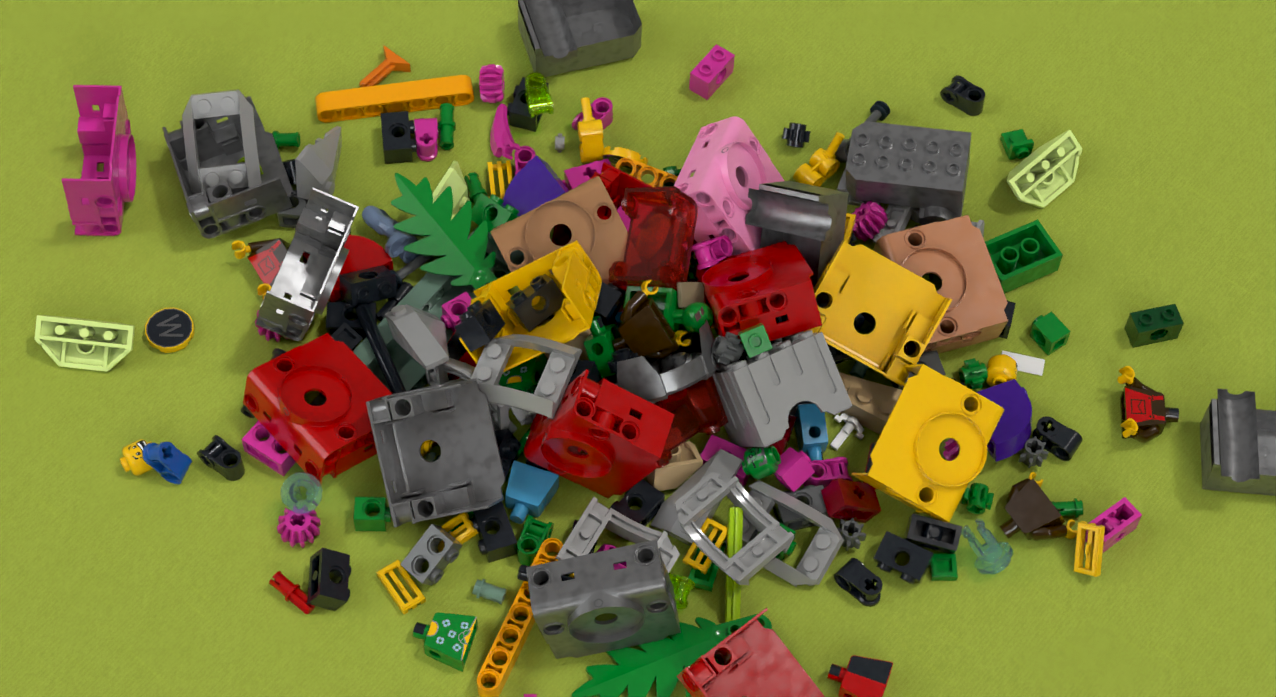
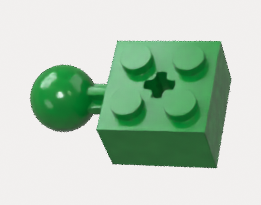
M627 286L624 308L638 291H642L641 286ZM647 287L648 291L650 292L653 290V288H655ZM658 287L656 294L647 296L648 299L653 298L674 332L679 330V324H683L688 331L694 334H700L699 329L705 324L706 320L710 328L713 325L714 315L712 309L707 304L694 302L682 310L678 306L677 291L673 288ZM701 307H703L704 310L703 316L700 311ZM699 311L701 319L696 321L695 314Z

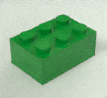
M1038 219L985 241L1004 293L1058 271L1063 256Z

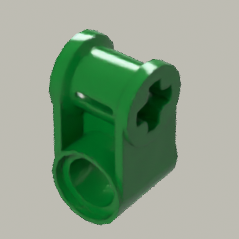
M532 515L527 517L517 543V558L520 564L532 565L544 540L551 537L554 523H544L534 519ZM525 549H532V550H534V551H532V552H525L524 550H525Z

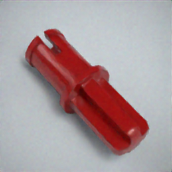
M281 571L273 575L272 578L275 580L270 579L269 584L285 596V601H291L305 614H309L314 610V605L307 604L308 595L300 589L301 586L299 584L295 585Z

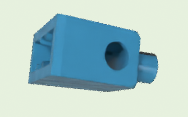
M813 403L798 405L794 428L799 452L802 450L811 461L824 460L822 453H825L828 445L825 413H821L819 408Z
M514 460L505 495L506 507L512 509L509 518L515 523L522 524L526 515L540 517L559 488V475Z

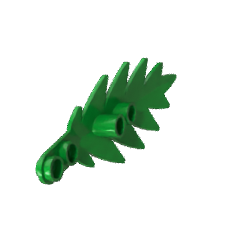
M395 173V180L402 196L392 200L391 205L415 216L395 224L394 229L412 235L428 236L404 246V251L425 256H444L422 265L420 269L437 275L461 276L451 281V285L458 287L472 285L475 290L496 280L497 277L491 271L495 263L496 252L492 251L485 258L488 242L487 221L484 220L468 239L472 217L471 201H467L451 220L453 195L450 186L433 203L432 190L427 177H424L416 186L406 177Z
M757 614L718 625L708 619L696 617L695 623L699 628L679 622L681 633L668 635L669 638H664L663 640L638 645L643 651L629 647L607 651L606 653L617 665L587 666L586 672L592 679L577 688L571 697H619L626 687L628 689V697H646L655 677L657 697H670L679 681L676 677L678 674L732 634L731 630L737 631ZM762 615L757 619L763 628L772 629L771 621L766 616ZM685 688L686 697H690L691 695Z

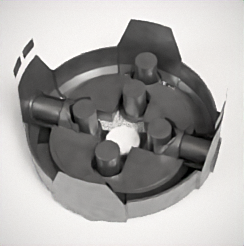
M701 307L700 311L703 316L704 310L703 307ZM699 311L695 314L696 321L701 319ZM706 320L705 324L699 329L700 335H692L683 324H679V330L687 332L681 337V342L685 339H690L691 343L689 346L679 345L678 350L663 359L640 356L617 362V375L608 376L605 379L651 403L667 399L668 395L681 391L701 380H707L716 370H720L722 367V363L717 362L715 358L716 354L712 353L715 339L708 321Z

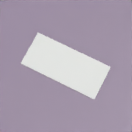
M1002 350V354L1008 355L1016 361L1018 371L1042 376L1044 359Z

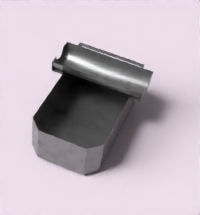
M518 0V28L536 79L633 58L641 47L642 23L633 0Z
M865 121L852 129L846 163V190L858 201L920 207L918 224H928L932 221L942 222L961 217L970 160L971 132Z
M793 181L759 184V190L749 188L748 198L752 200V209L746 214L745 224L762 227L760 248L786 241L788 245H796L813 271L810 279L814 289L825 267L830 263L841 241L844 240L848 193ZM822 292L817 295V305L824 307L828 304L829 297L826 293Z
M1217 389L1218 399H1211L1200 423L1202 489L1276 496V411L1256 409L1255 392L1244 391L1242 394L1234 395L1228 393L1227 389Z

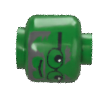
M773 445L752 447L744 452V461L741 464L747 475L760 480L776 473L778 465L781 464V458Z

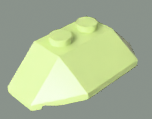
M1067 130L1040 146L1012 169L1008 174L1006 182L1019 201L1044 208L1075 181L1082 147L1071 130Z
M457 161L452 162L432 194L434 203L448 186L452 188L453 211L451 220L464 204L470 201V198H468V188ZM413 235V236H415L418 240H421V239H423V238L428 237V236Z
M37 315L34 340L42 346L58 366L108 372L133 350L135 326L117 322Z

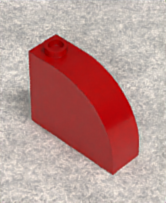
M348 236L344 248L349 249V253L339 275L384 265L389 270H394L391 257L379 244L362 236ZM306 252L302 254L303 263H307L310 254ZM339 276L328 299L329 302L343 300L341 298Z

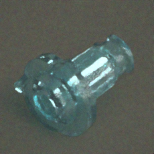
M299 472L289 476L281 488L283 503L293 512L300 514L314 510L321 502L323 495L319 480L306 472ZM299 486H303L308 490L306 492L308 496L306 499H301L302 495L300 494Z
M976 519L977 530L986 542L981 545L969 526L965 525L961 534L964 538L968 539L970 547L978 557L975 561V567L978 572L992 575L1004 570L1011 562L1013 549L1009 543H998L991 531L985 527L984 521Z

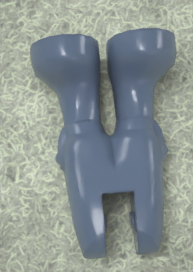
M375 206L364 208L362 212L364 222L380 235H385L389 238L385 245V252L390 257L395 258L399 256L403 262L409 263L419 256V254L404 251V246L419 240L411 234L394 229V225L399 223L398 221L393 220L384 210Z

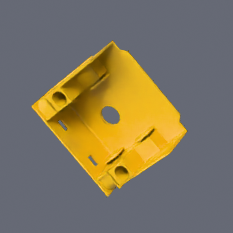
M576 240L474 290L476 298L470 302L473 304L478 300L481 303L488 299L491 300L506 323L494 338L511 334H522L546 338L564 344L573 340L579 333L591 328L602 280L598 270ZM546 274L553 279L565 296V299H563L561 308L552 314L554 317L548 323L539 327L536 326L528 332L521 326L506 305L512 296L508 290L518 286L523 291L535 277ZM536 296L532 300V306L538 304L540 296ZM460 337V342L477 364L485 345L470 352ZM514 347L503 372L545 352Z
M842 240L813 289L815 298L822 292L826 293L829 297V302L826 306H818L822 326L809 330H812L813 333L822 332L827 344L883 374L884 377L896 384L905 386V381L911 372L905 366L917 364L952 299L938 294L933 283L862 244L851 246L846 243V240ZM860 313H869L875 319V328L869 334H860L854 328V319ZM908 341H912L915 344V350L912 354L906 355L904 353V345Z
M924 364L906 365V369L917 375L908 378L870 454L872 466L868 473L852 472L851 475L913 508L917 513H924L933 517V519L949 523L969 482L976 478L984 467L987 458V445L1004 409ZM946 438L954 439L959 445V454L952 461L944 460L939 453L940 443Z

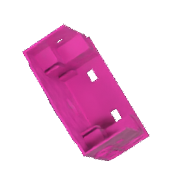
M73 85L80 115L77 133L80 144H82L84 159L81 179L62 178L72 225H76L75 235L116 236L122 231L124 203L133 201L136 188V148L134 137L131 134L130 120L128 119L122 86ZM92 105H99L100 110H93ZM98 163H104L103 172L97 171Z

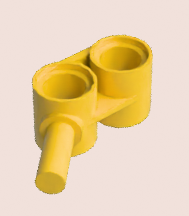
M585 97L581 99L584 119L577 122L582 164L604 160L602 158L604 150L601 119L593 118L590 98Z
M837 132L827 150L819 148L815 151L809 160L811 166L807 163L802 164L796 170L793 179L798 183L820 187L839 168L840 162L836 159L835 153L845 136Z

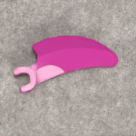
M501 103L497 107L493 119L490 145L494 156L498 158L503 156L512 160L513 149L519 151L520 146L514 142L510 133L507 106Z

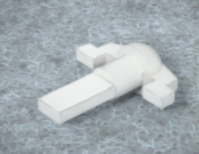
M842 413L841 416H835L834 420L838 423L842 420L846 422L830 444L836 451L853 429L857 431L855 435L861 440L864 437L862 434L864 428L856 417Z

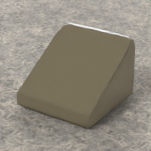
M679 282L677 284L679 308H686L694 302L705 303L702 282Z

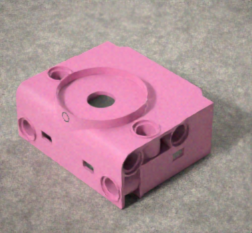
M733 116L701 127L667 199V203H677L680 207L677 217L680 218L697 243L709 240L710 237L708 235L713 234L714 237L726 235L731 240L733 252L730 256H735L760 248L762 227L745 224L746 214L752 209V200L748 198L749 188L759 190V184L782 182L785 180L746 122L739 117Z

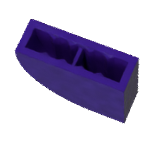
M536 155L512 179L505 192L502 205L505 207L507 204L519 210L517 215L521 216L569 190L550 165Z
M1013 379L976 392L1004 409L987 445V450L995 462L1016 454L1025 446L1026 441L1029 440L1031 435L1032 405L1026 389Z

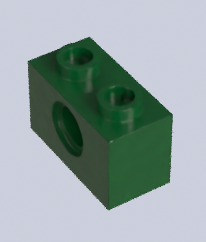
M1170 304L1130 313L1124 329L1132 348L1178 339L1184 323L1176 304Z

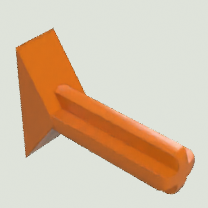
M383 45L386 60L361 80L359 85L360 87L376 86L392 71L411 72L410 63Z

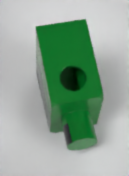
M601 316L593 317L590 328L591 334L584 340V347L589 361H595L601 377L605 378L615 375V373L611 374L608 362L612 361L611 354L616 351L612 340L621 336L616 324L604 326Z

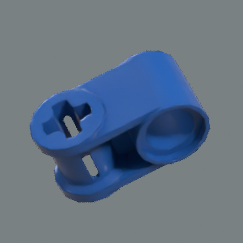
M162 442L160 444L148 443L142 452L144 461L161 474L166 481L173 484H181L192 463L191 458L182 453L171 442Z

